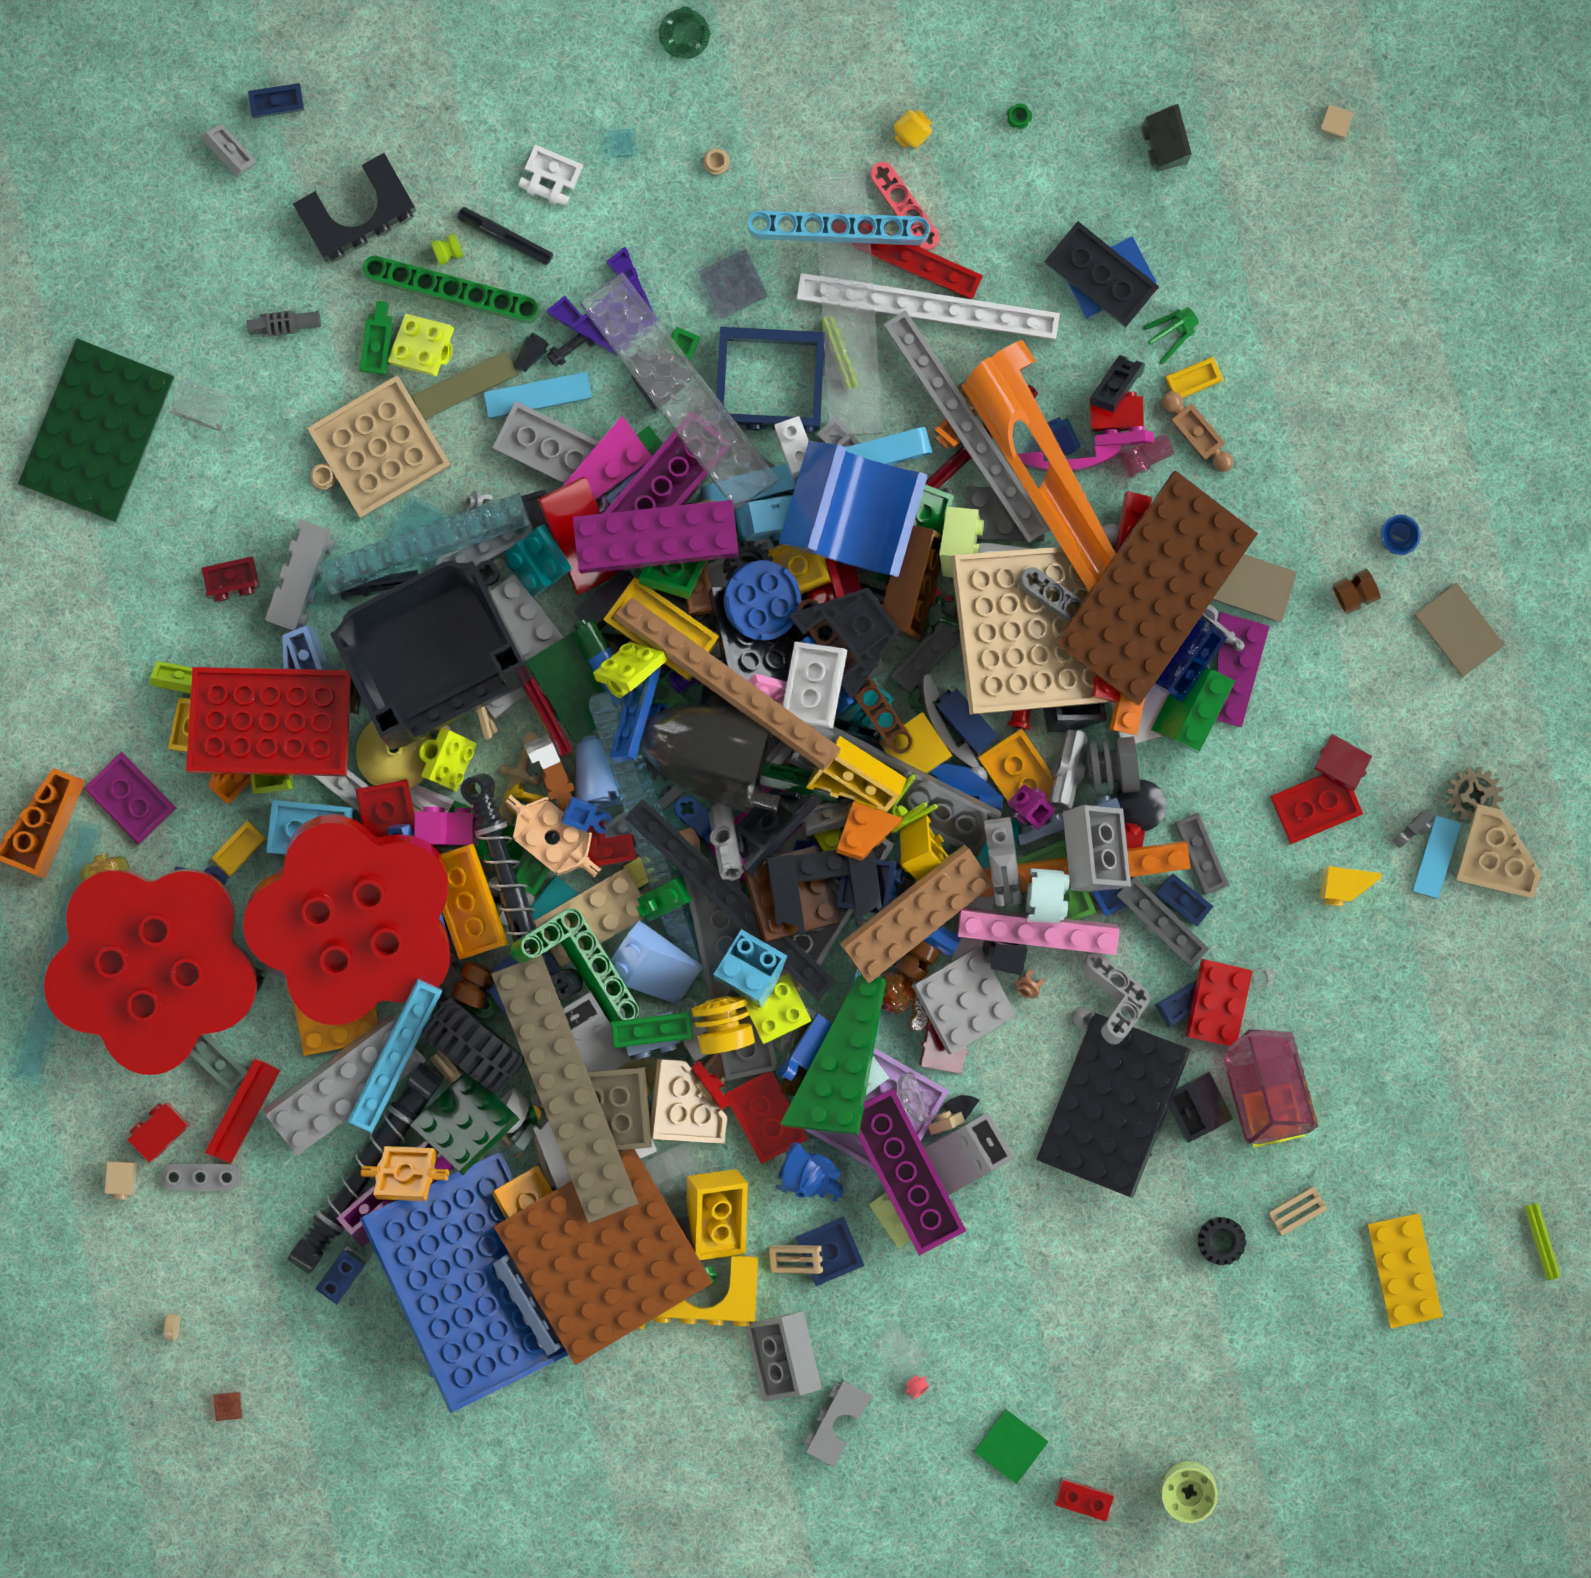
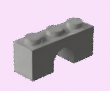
M845 1380L842 1381L841 1385L835 1383L829 1395L833 1399L828 1408L823 1406L816 1419L820 1422L816 1432L811 1430L804 1442L808 1446L806 1453L835 1467L847 1444L846 1441L835 1435L833 1431L834 1421L841 1415H850L859 1420L872 1397L868 1392Z

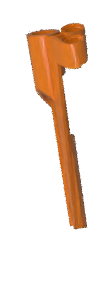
M1019 340L997 351L992 357L984 359L970 373L962 388L1090 592L1116 553L1021 374L1022 370L1029 367L1036 360L1025 342ZM1018 420H1022L1027 425L1049 460L1048 470L1040 488L1035 484L1014 448L1013 427Z

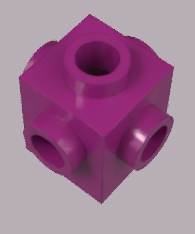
M1025 784L1020 787L1007 803L1014 810L1012 816L1023 825L1028 822L1038 830L1055 811L1045 800L1048 797L1037 787L1032 790Z

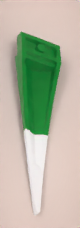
M420 785L410 789L412 803L422 811L423 807L445 808L446 813H455V808H472ZM506 823L508 825L504 827L502 834L512 838L511 842L506 845L510 859L520 862L514 868L518 884L527 885L525 891L536 896L550 869L513 840L515 826ZM478 839V845H474L477 855L484 860L489 851L485 840ZM490 856L486 858L487 861H492Z

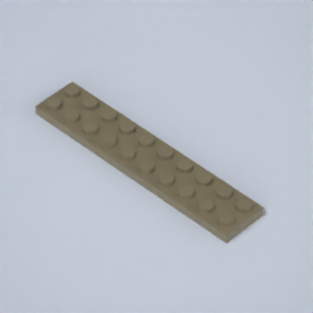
M542 954L527 962H520L492 973L491 975L588 1223L638 1204V1199Z

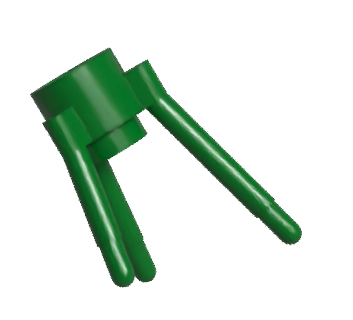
M1189 307L1182 311L1177 309L1173 313L1143 326V329L1147 330L1172 320L1171 326L1148 340L1149 345H1152L1175 329L1179 334L1184 332L1163 356L1160 364H1164L1183 342L1195 333L1194 327L1199 324V321Z

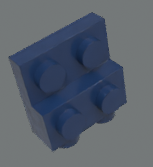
M875 859L882 909H884L899 897V895H896L897 884H902L904 870L900 869V863ZM849 876L841 877L836 907L854 910ZM874 908L869 913L877 914L878 911Z

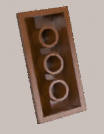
M913 525L899 576H890V580L885 583L883 590L885 596L883 608L900 629L898 634L922 641L941 567L939 554L942 535L933 529Z

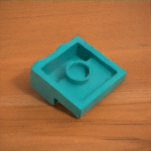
M545 524L534 529L526 538L515 543L504 553L508 559V567L516 572L522 581L521 583L532 597L547 591L572 569Z

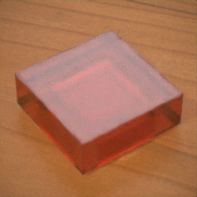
M241 1391L213 1395L216 1421L243 1418Z

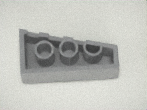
M301 519L298 520L296 528L301 529L299 536L291 540L288 549L290 550L289 556L291 560L290 562L286 561L282 567L279 581H282L281 587L277 586L275 588L265 618L266 622L289 631L305 626L308 619V614L305 613L308 603L313 604L317 595V589H314L317 579L322 580L327 565L323 564L326 554H332L336 540L332 539L334 535L329 529Z

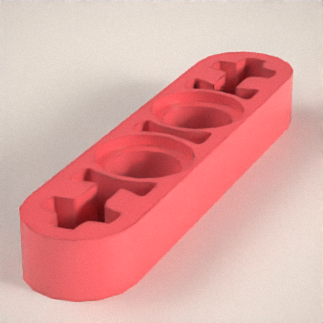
M886 162L876 163L871 170V179L896 216H905L908 211L914 210L919 213L920 217L928 221L930 226L929 234L932 233L934 235L932 238L933 243L929 245V243L925 242L917 246L927 251L934 249L939 242V234L894 168ZM879 168L883 171L886 169L889 171L887 178L890 183L894 179L897 181V183L890 185L886 191L882 188L887 186L884 179L876 178L878 175L877 169ZM894 189H900L904 192L905 198L902 202L895 203L891 200L890 193ZM915 225L910 229L911 233L917 237L922 236V233L918 230L915 234L912 230L919 228V225Z

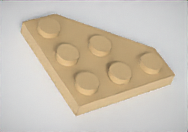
M1477 804L1456 879L1534 899L1541 876L1539 868L1504 811Z
M657 1058L650 1119L651 1139L725 1144L728 1117L712 1100L713 1097L702 1082L698 1081L692 1073V1069L687 1062Z

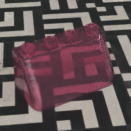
M1248 1029L1226 1050L1224 1055V1066L1245 1141L1249 1144H1262L1311 1133L1318 1127L1317 1116L1313 1108L1311 1094L1308 1090L1293 1032Z

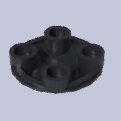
M1143 779L1140 780V791L1123 793L1120 789L1116 797L1120 808L1123 809L1124 824H1136L1141 827L1140 830L1149 831L1157 827L1164 819L1167 810L1166 798L1162 790L1155 783Z

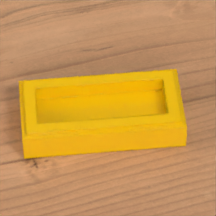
M1214 356L1165 377L1170 391L1179 393L1182 398L1224 381Z
M246 821L217 851L211 860L231 877L267 838L249 821Z

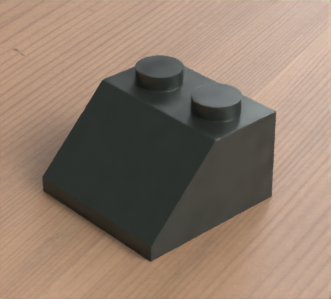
M1179 104L1172 105L1147 116L1144 120L1145 125L1141 126L1144 141L1149 140L1151 150L1148 151L1151 166L1156 165L1158 172L1188 164L1192 153Z

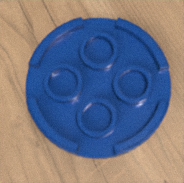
M768 560L752 561L738 568L728 580L724 592V608L729 622L739 633L755 640H771L785 634L794 625L789 615L798 611L799 604L801 603L800 588L791 572L781 565Z

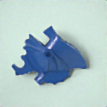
M797 1142L790 1144L785 1152L786 1158L777 1177L782 1179L781 1185L777 1184L776 1189L784 1193L787 1191L794 1192L799 1198L813 1197L815 1194L823 1198L826 1193H831L834 1195L833 1201L836 1202L838 1198L842 1197L843 1186L835 1181L839 1179L840 1170L835 1169L832 1160L817 1153H807Z

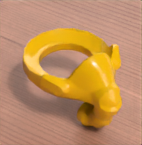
M522 782L516 783L505 795L506 800L512 795L517 800L529 803L545 798L542 795L525 792ZM507 806L509 812H512L515 816L516 813Z

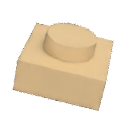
M946 1111L936 1115V1121L930 1123L928 1128L931 1135L952 1129L965 1122L962 1112L951 1115L950 1111Z

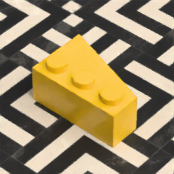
M839 736L834 744L841 748L840 754L824 771L816 766L806 788L811 790L815 788L831 792L830 796L838 798L841 795L855 800L854 802L887 813L900 797L907 778Z

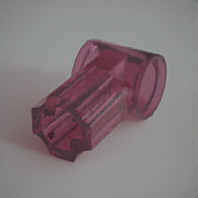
M1166 434L1154 438V443L1141 446L1139 444L1121 452L1118 456L1129 478H1132L1142 471H1147L1151 468L1150 466L1174 455L1175 452Z

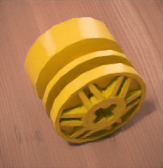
M719 997L708 1000L691 1009L693 1016H705L694 1021L695 1026L708 1028V1031L697 1036L701 1054L727 1052L755 1043L752 1025L739 1024L738 1021L749 1015L748 1010H736L747 1005L745 997Z

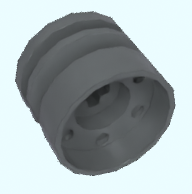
M1134 736L1117 738L1116 750L1110 751L1106 739L1102 740L1103 752L1097 751L1096 741H1089L1087 764L1089 781L1095 791V796L1102 795V783H1107L1108 795L1113 794L1114 782L1120 783L1123 793L1140 791Z

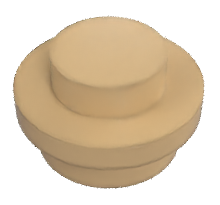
M712 149L706 153L704 167L710 174L721 175L729 168L730 159L724 150Z
M326 463L316 465L310 473L312 484L321 490L331 488L337 479L330 466Z

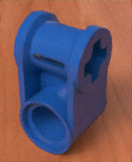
M681 797L674 806L675 815L688 827H691L699 838L708 843L712 832L708 815L710 810L692 797ZM690 802L693 813L681 814L682 807L680 804L686 805Z

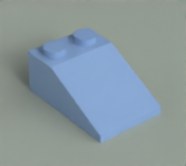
M640 920L628 933L610 960L626 987L678 1005L703 968L702 964Z

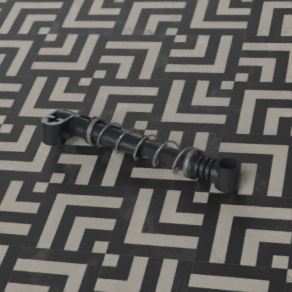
M479 773L462 782L460 788L461 795L469 802V805L473 804L471 811L475 810V814L472 815L473 818L477 817L474 833H476V838L486 842L489 853L484 857L483 861L494 866L497 877L492 880L491 885L501 888L502 892L498 893L501 902L499 909L504 911L508 923L506 932L511 934L513 942L536 928L533 917L535 909L530 908L525 893L527 885L518 884L514 868L520 862L510 859L506 847L512 838L502 834L504 827H507L508 824H506V819L500 813H496V810H499L498 806L494 807V804L497 803L496 800L492 801V798L495 797V782L490 775ZM476 783L479 784L481 788V793H478L476 791ZM490 856L492 861H487L486 858ZM498 879L499 885L493 884ZM524 943V949L529 954V946ZM547 951L544 952L542 956L559 1000L578 993L583 987V979L579 972L573 968H568L551 973L546 958ZM567 982L568 985L556 989L555 985Z
M420 1063L408 1079L407 1087L398 1101L392 1102L389 1105L388 1110L390 1112H384L385 1119L378 1130L370 1133V1141L363 1151L355 1154L358 1165L352 1174H341V1179L344 1183L338 1194L327 1195L330 1206L326 1211L317 1210L313 1216L314 1222L312 1223L314 1227H309L308 1231L310 1233L306 1232L304 1235L306 1239L302 1238L287 1258L288 1261L308 1275L314 1270L324 1255L322 1249L326 1250L328 1248L326 1244H331L330 1238L334 1239L335 1236H340L343 1230H345L336 1218L350 1207L356 1199H359L358 1196L367 1183L376 1184L374 1177L361 1176L362 1166L377 1167L382 1159L385 1146L397 1147L399 1143H405L403 1137L410 1129V1124L419 1117L425 1105L445 1079L442 1074L425 1063ZM344 1175L350 1176L347 1181L344 1180ZM329 1196L335 1197L332 1203L329 1199Z

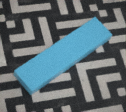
M587 372L484 392L489 419L509 415L515 401L537 410L592 399Z

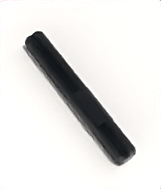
M466 207L460 209L457 216L458 220L544 265H548L551 262L553 253Z

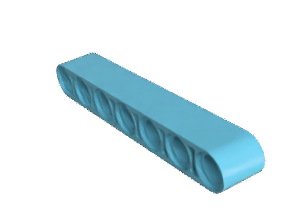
M755 211L748 218V232L756 239L921 245L926 242L930 232L928 221L919 216ZM764 220L767 227L761 231L755 230L752 226L754 221ZM790 221L793 224V228L787 232L782 231L778 227L780 222ZM814 221L820 226L819 230L814 233L808 232L805 229V225L808 222ZM837 222L843 223L846 230L840 234L835 233L831 229L832 225ZM863 223L869 224L872 227L871 233L861 234L858 231L859 225ZM889 224L897 226L899 232L891 236L885 233L884 228ZM915 225H919L924 228L925 233L917 237L911 233L910 229Z

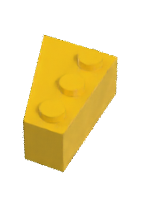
M927 814L900 829V864L905 872H909L914 877L916 882L949 857L941 846V843L944 842L941 835L935 836L929 828L931 820Z

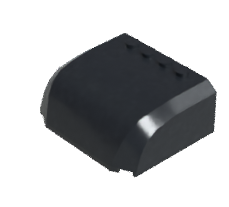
M469 561V563L442 562L348 610L342 618L343 621L330 634L380 738L391 750L405 747L524 686L533 678L494 597L473 561Z

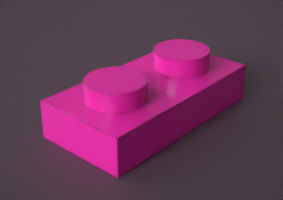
M1144 426L1129 427V432L1121 433L1119 429L1104 430L1103 435H1095L1096 446L1154 443V434L1151 431L1144 430Z

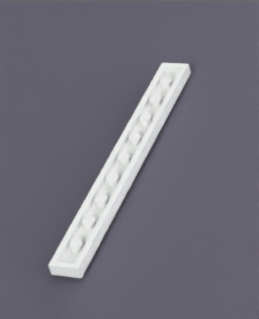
M803 273L800 275L797 301L893 316H897L906 310L912 319L1056 341L1060 313Z

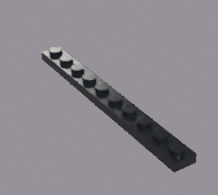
M642 798L624 819L743 931L764 942L752 901L729 879L723 880L719 870ZM789 936L766 942L769 946L787 955L783 968L818 1001L836 982L830 974Z

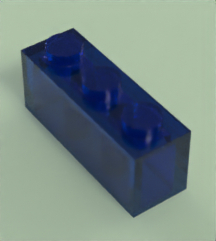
M1200 618L1154 685L1165 694L1183 702L1227 637L1214 625Z

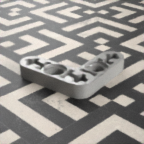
M1091 953L1082 962L1081 969L1087 978L1119 1001L1101 1029L1102 1036L1107 1042L1119 1044L1127 1036L1150 1002V994L1146 988L1104 956L1098 953ZM1111 978L1117 979L1121 987L1115 986L1111 982ZM1121 1010L1127 1011L1131 1019L1125 1018L1121 1014ZM1117 1024L1120 1026V1028L1115 1033L1113 1029L1114 1026Z

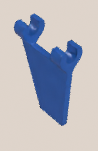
M816 1013L791 1055L781 1064L776 1073L784 1079L787 1078L791 1081L796 1075L798 1065L808 1071L833 1023Z

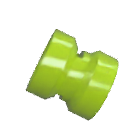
M455 232L447 235V241L445 242L444 239L431 241L440 266L448 264L451 256L457 260L465 257Z

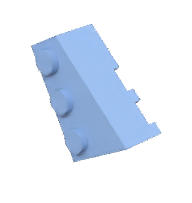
M304 626L282 635L284 669L330 670L315 627Z

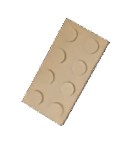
M626 868L538 918L535 920V924L539 926L555 914L569 908H575L583 915L599 943H602L646 916L641 917L636 908L640 906L637 898L641 897V894ZM564 917L565 924L570 927L569 920ZM544 930L545 938L550 941L549 933ZM578 940L579 947L584 950L582 941ZM561 943L550 949L560 967L571 961Z

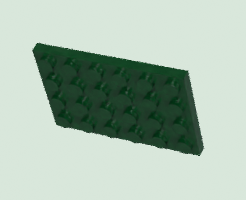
M76 338L18 484L117 523L175 377Z

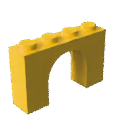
M731 1256L730 1288L724 1299L716 1305L698 1307L684 1300L655 1317L654 1322L670 1323V1318H681V1323L697 1324V1319L707 1320L709 1325H723V1320L734 1321V1326H750V1322H755L758 1257Z

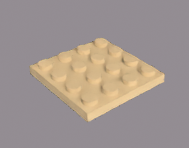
M398 375L307 428L360 519L451 467L450 462Z

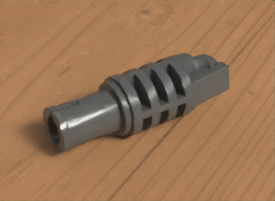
M292 310L260 314L258 319L247 320L248 333L262 334V337L295 334L298 332V329L321 327L319 310L298 314Z

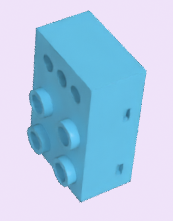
M793 495L748 502L734 511L740 543L742 541L748 542L767 538L780 541Z
M272 800L266 853L285 855L292 835L310 819L322 815H341L355 820L356 809Z

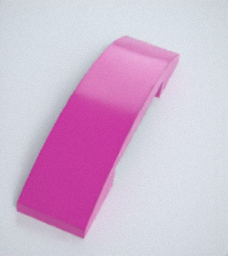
M1121 444L1095 446L1093 449L1094 457L1068 459L1067 461L1073 472L1087 470L1115 457L1122 450ZM1043 451L1017 454L1025 467L1047 472L1049 461L1044 462Z

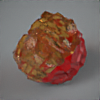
M886 972L882 975V978L886 980L881 1008L896 1014L903 1013L916 995L912 987L913 981L905 973Z

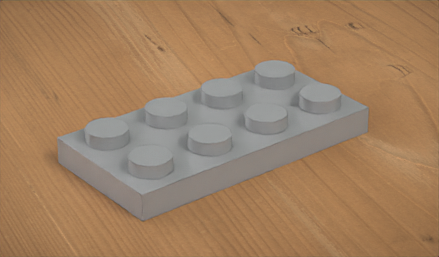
M515 401L494 443L493 449L565 483L597 446L599 441Z

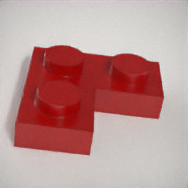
M604 819L599 822V825L605 826ZM589 825L587 832H591L592 837L588 857L595 865L602 866L637 859L633 833L607 838L606 833H598L594 826Z

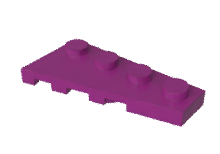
M1219 612L1218 622L1228 631H1233L1235 637L1242 640L1245 646L1242 651H1236L1233 645L1225 643L1218 636L1217 672L1235 680V683L1216 721L1242 727L1270 626Z

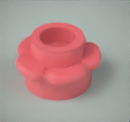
M916 1375L911 1378L905 1385L908 1388L905 1394H909L913 1399L921 1396L930 1387L926 1382V1377L922 1376L919 1378Z

